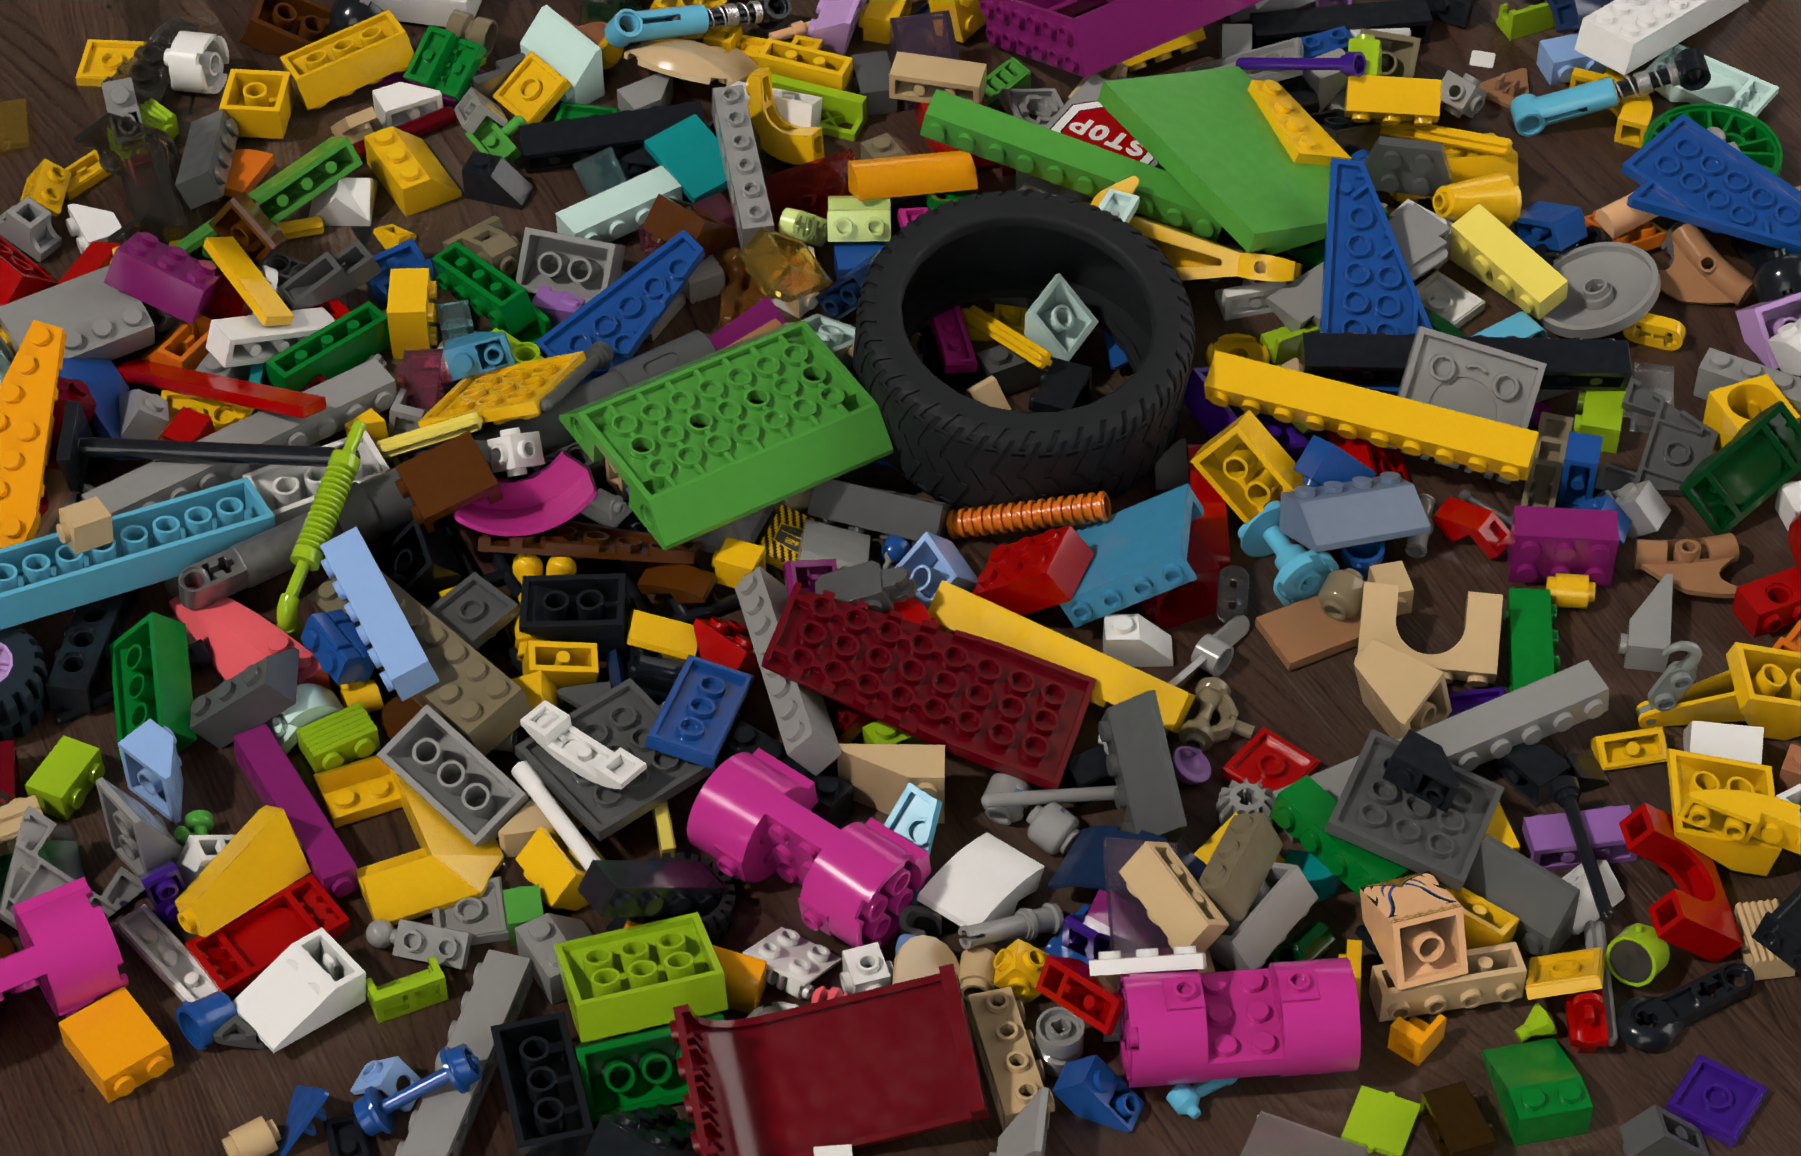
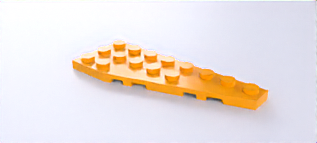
M33 320L0 385V549L32 540L40 524L41 514L39 513L40 499L44 496L45 485L43 484L45 466H48L55 420L53 409L54 402H57L59 390L57 389L59 370H62L67 334L63 328Z

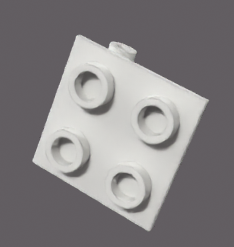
M780 927L743 951L745 955L766 960V982L771 985L777 982L776 986L778 989L783 990L785 988V992L799 1000L802 998L809 999L814 992V986L810 983L842 962V958L831 953L827 947L814 944L801 937L796 931Z

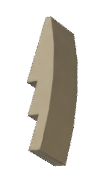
M1541 412L1537 431L1539 432L1538 448L1528 481L1525 482L1520 506L1555 508L1569 432L1572 431L1574 417Z

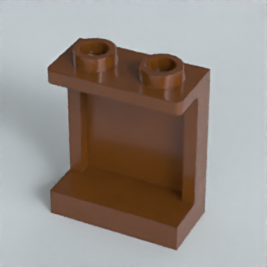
M470 431L396 466L400 478L395 481L397 489L403 499L410 498L413 506L409 507L416 524L418 526L424 524L428 533L435 531L433 523L436 520L477 500L487 497L489 503L493 504L503 499L499 483Z

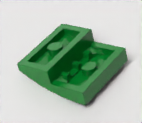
M429 25L403 78L418 86L439 90L442 96L460 102L466 94L473 80L472 77L475 76L487 49L481 44L459 38L452 31Z

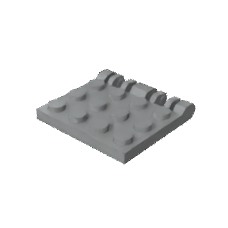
M1418 326L1397 396L1527 429L1547 364ZM1392 446L1386 447L1387 449L1396 451L1397 449L1396 447ZM1420 455L1421 459L1427 461L1430 458V456ZM1434 458V463L1458 469L1460 465L1455 462L1453 464H1444ZM1464 465V472L1471 473L1473 471ZM1483 472L1484 478L1491 479L1494 472ZM1498 473L1496 474V481L1508 485L1511 483L1510 480L1504 479Z

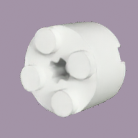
M178 32L171 48L165 50L163 58L164 64L169 66L171 88L173 90L205 94H217L222 90L228 75L223 73L224 64H229V50L222 36L202 32Z

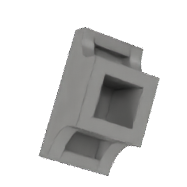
M28 196L0 215V235L38 262H42L60 248L62 238L52 227V213Z

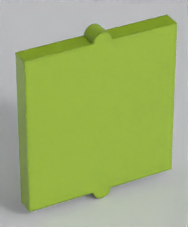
M1361 1085L1341 1135V1141L1365 1148L1368 1153H1374L1375 1151L1387 1156H1403L1419 1115L1420 1104L1397 1097L1392 1091L1385 1093Z

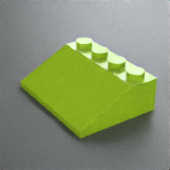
M698 912L553 944L573 1022L581 1043L600 1041L614 1035L627 1032L635 1033L645 1028L670 1024V1021L675 1020L673 1007L688 1004L697 1016H709L716 1012L728 1010L724 971Z

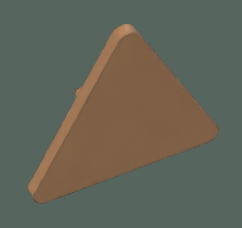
M1519 68L1506 74L1502 73L1500 76L1481 82L1478 87L1488 92L1485 99L1510 108L1511 102L1517 96L1529 94L1527 69Z

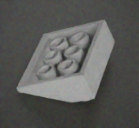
M110 265L0 306V324L15 354L33 320L64 329L67 334L64 358L110 359L111 361L155 344L154 324L141 300L104 283Z

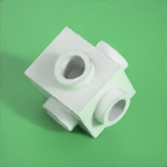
M519 427L500 430V437L487 440L493 473L507 471V477L528 474L527 468L545 464L539 431L520 433Z
M878 942L842 951L843 972L840 973V981L844 993L854 994L891 985L893 964L890 960H884Z

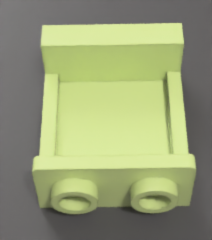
M828 196V242L890 241V198L859 201L855 196Z

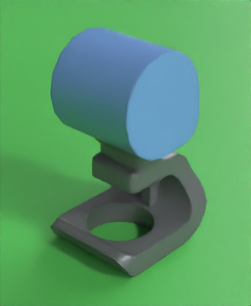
M910 905L904 908L899 917L900 936L896 944V954L899 947L912 937L926 935V933L942 935L941 915L931 908L918 905ZM918 917L931 918L936 924H926Z

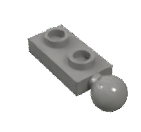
M385 919L372 921L366 929V939L370 945L376 948H385L392 943L394 944L392 953L394 956L428 962V957L435 956L439 965L466 969L473 933L405 919H399L397 929H394L393 925Z

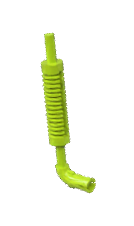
M358 420L353 422L343 449L333 450L328 466L325 468L321 483L316 491L317 494L314 496L310 511L307 513L303 528H301V533L290 556V561L296 567L286 592L280 595L278 601L277 627L301 645H303L301 635L304 629L297 618L300 604L298 597L308 571H317L321 565L320 561L323 560L324 553L320 545L329 541L330 537H332V532L335 530L337 520H339V515L350 492V487L360 467L361 460L355 454L366 424Z

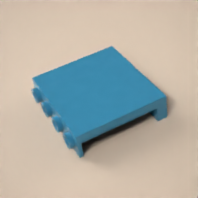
M1188 483L1110 515L1108 521L1103 522L1100 519L1096 523L1092 522L1075 529L1094 555L1071 601L1059 604L1074 628L1197 580L1195 572L1187 562L1191 521L1203 517L1204 508Z

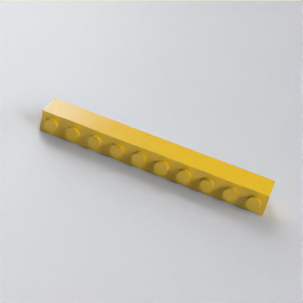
M1215 350L1204 383L1205 398L1217 406L1226 407L1232 405L1240 407L1244 412L1250 410L1254 415L1260 413L1271 415L1280 422L1290 423L1294 421L1305 424L1306 427L1315 431L1326 429L1337 432L1338 435L1346 439H1356L1357 437L1369 440L1371 444L1378 447L1386 448L1392 446L1400 448L1409 455L1419 456L1423 454L1431 456L1444 464L1459 463L1466 465L1475 472L1483 473L1490 471L1498 473L1501 477L1510 481H1518L1519 479L1528 481L1538 448L1539 432L1217 350Z

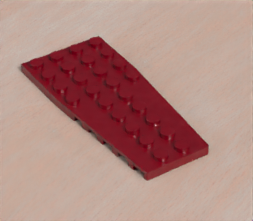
M801 582L795 583L764 654L761 664L763 668L930 744L945 745V750L952 754L1047 790L1058 789L1097 679L996 641L955 630L954 635L937 630L938 624L923 620L921 625L903 620V613L890 610L889 615L868 609L869 603L857 600L856 605L834 599L836 594L834 592L824 590L821 595L801 589Z

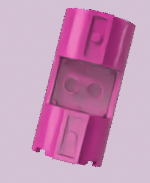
M760 748L753 754L741 752L724 761L711 774L695 799L687 824L689 842L717 860L718 868L727 876L733 877L735 875L744 882L747 880L759 882L777 871L778 875L786 882H796L801 885V894L798 898L801 919L810 929L814 931L821 930L829 936L833 934L853 948L878 942L880 949L886 946L899 933L901 911L910 906L915 890L920 891L923 889L925 879L931 873L929 853L872 817L865 824L854 822L841 830L811 812L812 808L818 803L815 782Z
M85 876L11 906L24 949L0 959V1001L4 1000L2 994L4 991L10 989L11 994H16L39 985L55 1016L65 1014L67 1018L87 1007V1004L105 997L122 986L125 988L129 986L126 973L119 975L117 967L122 966L124 962L101 906L97 904L91 905L88 900L94 896Z
M1347 957L1273 962L1269 964L1268 968L1199 973L1197 969L1119 974L1118 993L1125 1000L1120 1013V1055L1124 1082L1129 1084V1088L1204 1083L1206 1080L1279 1075L1280 1077L1353 1072L1359 1068L1361 1055L1359 1001L1353 969Z

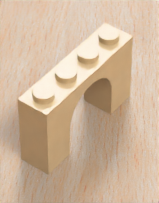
M1364 581L1357 653L1361 649H1365L1372 639H1375L1444 672L1446 684L1453 683V680L1467 681L1468 685L1474 687H1486L1488 683H1495L1501 631L1502 594L1468 591L1464 632L1460 641L1446 652L1423 654L1410 648L1398 633L1396 613L1399 585Z

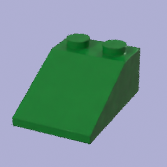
M1554 1038L1481 1051L1482 1059L1514 1146L1588 1134L1593 1111L1592 1102L1582 1076Z

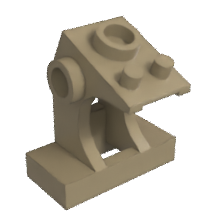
M492 216L442 242L444 249L456 241L507 277L516 281L521 245L514 235L509 236L505 232L501 218Z

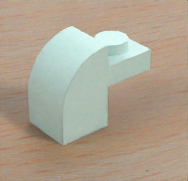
M313 683L297 685L296 704L271 718L266 724L284 753L287 754L298 742L297 728L344 709V707L332 690Z

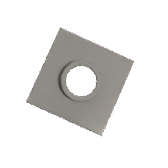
M1055 88L1001 89L998 97L1007 114L1042 127L1064 106ZM1029 114H1034L1038 117L1034 120L1029 117Z

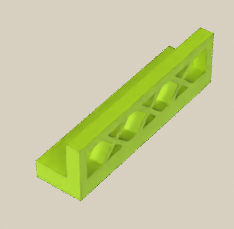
M771 73L772 88L823 97L821 117H824L825 120L820 122L822 133L855 142L867 121V96ZM842 123L854 124L851 130L838 126Z

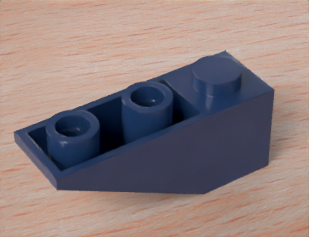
M881 250L867 258L815 297L832 319L839 320L857 309L863 280L866 278V273L872 261Z

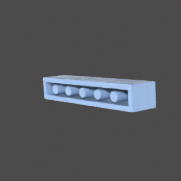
M357 526L321 544L320 547L326 558L320 562L329 579L336 576L337 580L332 585L341 601L348 599L349 603L343 606L352 623L354 624L357 621L361 623L355 629L364 646L372 644L373 648L367 650L376 669L384 667L385 671L379 673L388 692L395 689L401 701H404L440 682Z

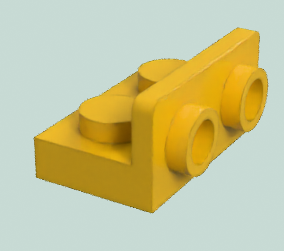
M44 158L26 179L20 202L28 196L50 211L52 216L57 217L62 209L71 173Z

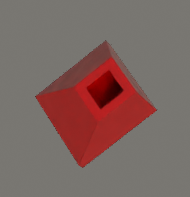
M711 617L710 620L695 619L693 626L701 659L755 676L753 684L762 677L750 635L746 633L747 627L729 619L728 623L716 617Z

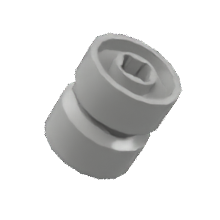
M1058 1006L1047 1009L1040 1014L1036 1022L1035 1060L1041 1059L1044 1073L1053 1077L1060 1076L1065 1063L1083 1058L1084 1021L1064 1007Z

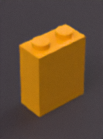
M124 986L58 1023L65 1047L108 1103L130 1094L138 1086L152 1078L163 1075L174 1066L168 1041Z

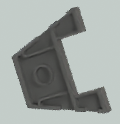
M1379 136L1364 162L1374 188L1377 191L1433 197L1439 187L1453 183L1443 143Z
M1631 377L1621 408L1654 418L1638 471L1633 472L1603 462L1593 494L1598 495L1604 490H1610L1611 492L1621 489L1624 485L1631 482L1637 484L1650 480L1660 495L1684 496L1679 486L1702 460L1712 455L1718 432L1686 411H1679L1665 402L1666 398L1657 392L1653 394L1642 387L1640 381Z

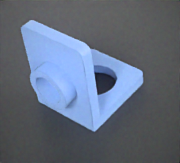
M398 1056L373 1060L364 1066L350 1091L354 1095L365 1093L366 1088L373 1086L377 1090H382L389 1097L398 1092L396 1082L400 1076H405L409 1080L410 1085L421 1080V1078ZM416 1100L406 1104L400 1109L403 1112L410 1111Z

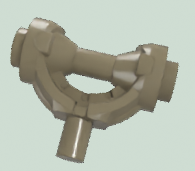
M1205 677L1201 679L1195 689L1196 699L1200 702V709L1195 719L1188 720L1181 726L1179 732L1180 742L1184 746L1202 749V752L1209 750L1212 744L1228 740L1231 732L1250 739L1255 726L1237 720L1239 711L1230 697L1231 690L1229 686L1218 677ZM1217 709L1220 713V722L1217 725L1210 726L1209 722L1213 711Z

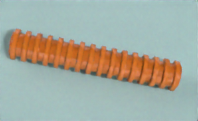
M1099 491L1097 495L1094 492L1088 493L1087 496L1082 493L1077 498L1075 495H1069L1067 499L1064 496H1059L1057 500L1054 497H1050L1047 501L1041 498L1037 503L1035 500H1029L1027 504L1025 501H1019L1017 505L1014 502H1010L1007 506L1001 503L997 507L996 505H989L988 508L980 506L978 510L975 507H970L968 511L965 508H960L958 512L952 509L948 512L946 526L951 538L956 540L960 536L968 538L970 534L972 537H978L980 533L982 536H988L990 532L993 535H997L1000 531L1003 534L1008 533L1009 530L1011 532H1018L1019 528L1021 531H1027L1029 527L1032 530H1037L1039 526L1042 529H1047L1049 525L1055 528L1059 524L1067 526L1069 522L1071 525H1077L1079 521L1082 524H1087L1089 520L1096 523L1099 519L1105 522L1109 520L1111 515V504L1106 492Z

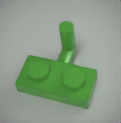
M517 115L504 127L500 128L493 119L486 116L473 134L467 131L465 135L480 152L501 156L509 164H512L522 153L509 138L519 131V126L528 125L529 123L522 116Z

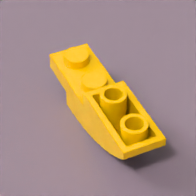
M1729 789L1691 791L1677 817L1678 820L1743 845H1747L1752 836L1801 855V816H1799L1801 805L1780 798Z

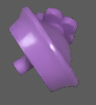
M1181 746L1174 751L1172 764L1178 780L1187 785H1196L1209 779L1211 776V766L1209 760L1202 753V749Z

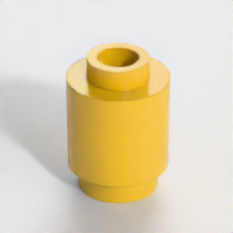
M1556 573L1555 576H1547L1546 589L1550 590L1551 604H1557V607L1587 609L1588 602L1595 601L1596 585L1595 582H1589V575Z

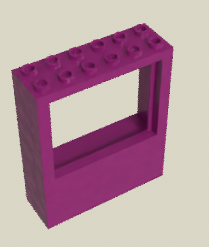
M980 0L979 7L985 17L987 25L986 36L991 45L1086 78L1263 0ZM1104 2H1109L1108 4H1105L1080 16L1072 18V16L1076 14H1079Z

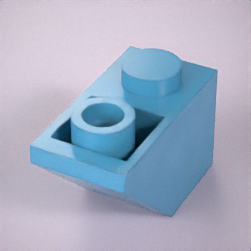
M506 332L471 333L449 339L443 349L453 381L515 364Z

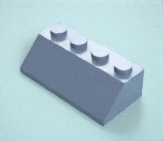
M1383 472L1379 477L1373 478L1357 476L1348 482L1327 481L1324 482L1323 486L1318 487L1297 486L1293 491L1281 492L1279 531L1314 552L1430 533L1431 530L1414 484L1401 478V475L1396 472Z

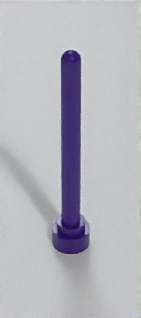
M1347 52L1340 58L1241 57L1237 59L1236 66H1239L1242 70H1340L1347 77H1360L1365 72L1366 59L1362 52Z

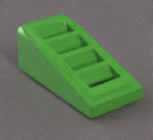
M1013 57L987 76V87L985 90V94L989 98L983 97L986 106L995 108L1001 105L998 98L1001 89H1031L1030 70Z

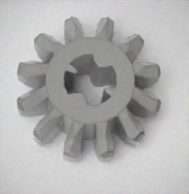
M1247 777L1242 784L1232 780L1229 788L1222 787L1215 809L1217 817H1219L1220 826L1235 812L1238 815L1242 813L1265 812L1270 823L1273 824L1274 820L1269 817L1275 803V799L1272 798V789H1263L1261 781L1251 784Z

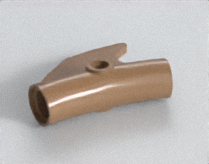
M1686 223L1670 235L1674 248V260L1668 269L1658 270L1661 280V292L1680 303L1699 305L1735 304L1739 307L1747 299L1753 290L1752 281L1722 257L1697 226Z
M1732 533L1677 540L1636 539L1633 552V569L1644 570L1659 581H1661L1666 573L1673 574V588L1688 595L1734 598L1738 586L1724 581L1720 577V572L1730 563L1739 560V546Z

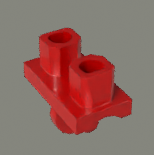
M1603 989L1565 994L1564 1002L1569 1045L1573 1046L1574 1052L1595 1053L1597 1052V1047H1607L1609 1037Z

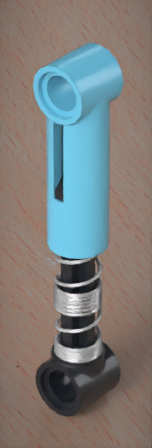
M789 0L749 1L746 5L741 2L736 5L733 3L720 6L715 5L711 9L703 4L643 11L622 9L606 24L604 31L605 37L611 45L625 47L631 42L704 34L707 32L708 27L712 30L715 26L730 28L737 27L739 23L749 25L751 22L752 24H758L761 28L770 30L775 28L790 14L791 3ZM769 7L774 10L775 14L770 11ZM619 24L625 26L628 32L623 31Z
M1686 48L1676 55L1673 63L1665 64L1663 69L1655 71V69L1651 68L1650 73L1647 70L1636 72L1632 78L1625 75L1623 80L1617 82L1615 79L1612 80L1610 76L1538 97L1533 94H1522L1511 102L1510 111L1518 134L1530 137L1539 134L1545 126L1618 106L1619 98L1625 101L1626 96L1635 94L1638 97L1639 93L1640 96L1651 94V92H1654V88L1662 87L1665 90L1666 85L1671 84L1672 87L1680 85L1690 91L1700 90L1709 83L1711 74L1703 52L1698 48Z

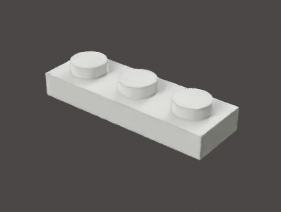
M1196 945L1173 947L1174 954L1159 955L1158 948L1136 949V957H1121V950L1098 952V959L1089 961L1090 976L1204 969L1207 967L1206 952H1196Z

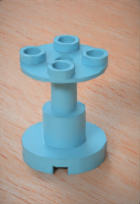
M1276 500L1268 503L1264 510L1250 522L1243 524L1238 530V536L1241 539L1240 545L1242 550L1250 557H1264L1275 553L1277 556L1275 566L1279 572L1274 580L1273 591L1282 605L1288 606L1319 594L1328 574L1333 570L1339 569V566L1329 552L1306 551L1302 545L1293 544L1291 542L1292 538L1279 531L1280 501Z

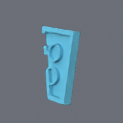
M909 782L884 825L927 851L930 856L942 801ZM917 889L910 905H918L917 896L920 891Z

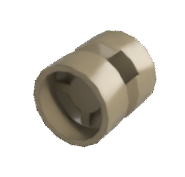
M455 9L447 21L445 30L454 32L459 38L483 45L487 49L484 56L487 58L492 52L496 41L497 22L481 16L474 19L473 14Z

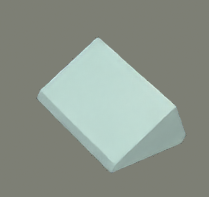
M1058 273L1025 313L1024 336L1051 352V358L1070 361L1099 321L1062 275Z

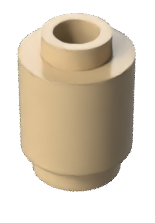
M975 946L964 950L961 954L959 981L963 999L967 1001L970 994L994 990L995 968L993 967V962L996 954L987 947Z
M259 1116L229 1131V1136L222 1139L221 1142L228 1156H267L278 1150L276 1142L282 1138L272 1119L265 1122L264 1118Z

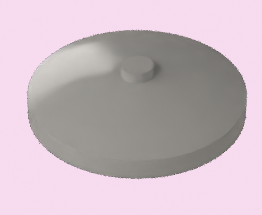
M1622 242L1592 243L1564 253L1554 260L1553 268L1568 280L1567 299L1541 318L1539 322L1547 330L1559 336L1583 339L1608 336L1630 327L1643 318L1658 299L1661 280L1654 259L1643 249Z

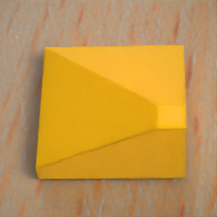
M394 224L376 227L373 231L386 250L412 238L415 241L417 236L415 233Z

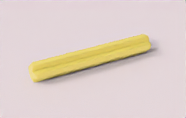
M470 412L378 440L376 447L383 459L391 458L453 439L467 431H470V433L477 432L482 429L481 423H483V418L479 417L477 412Z

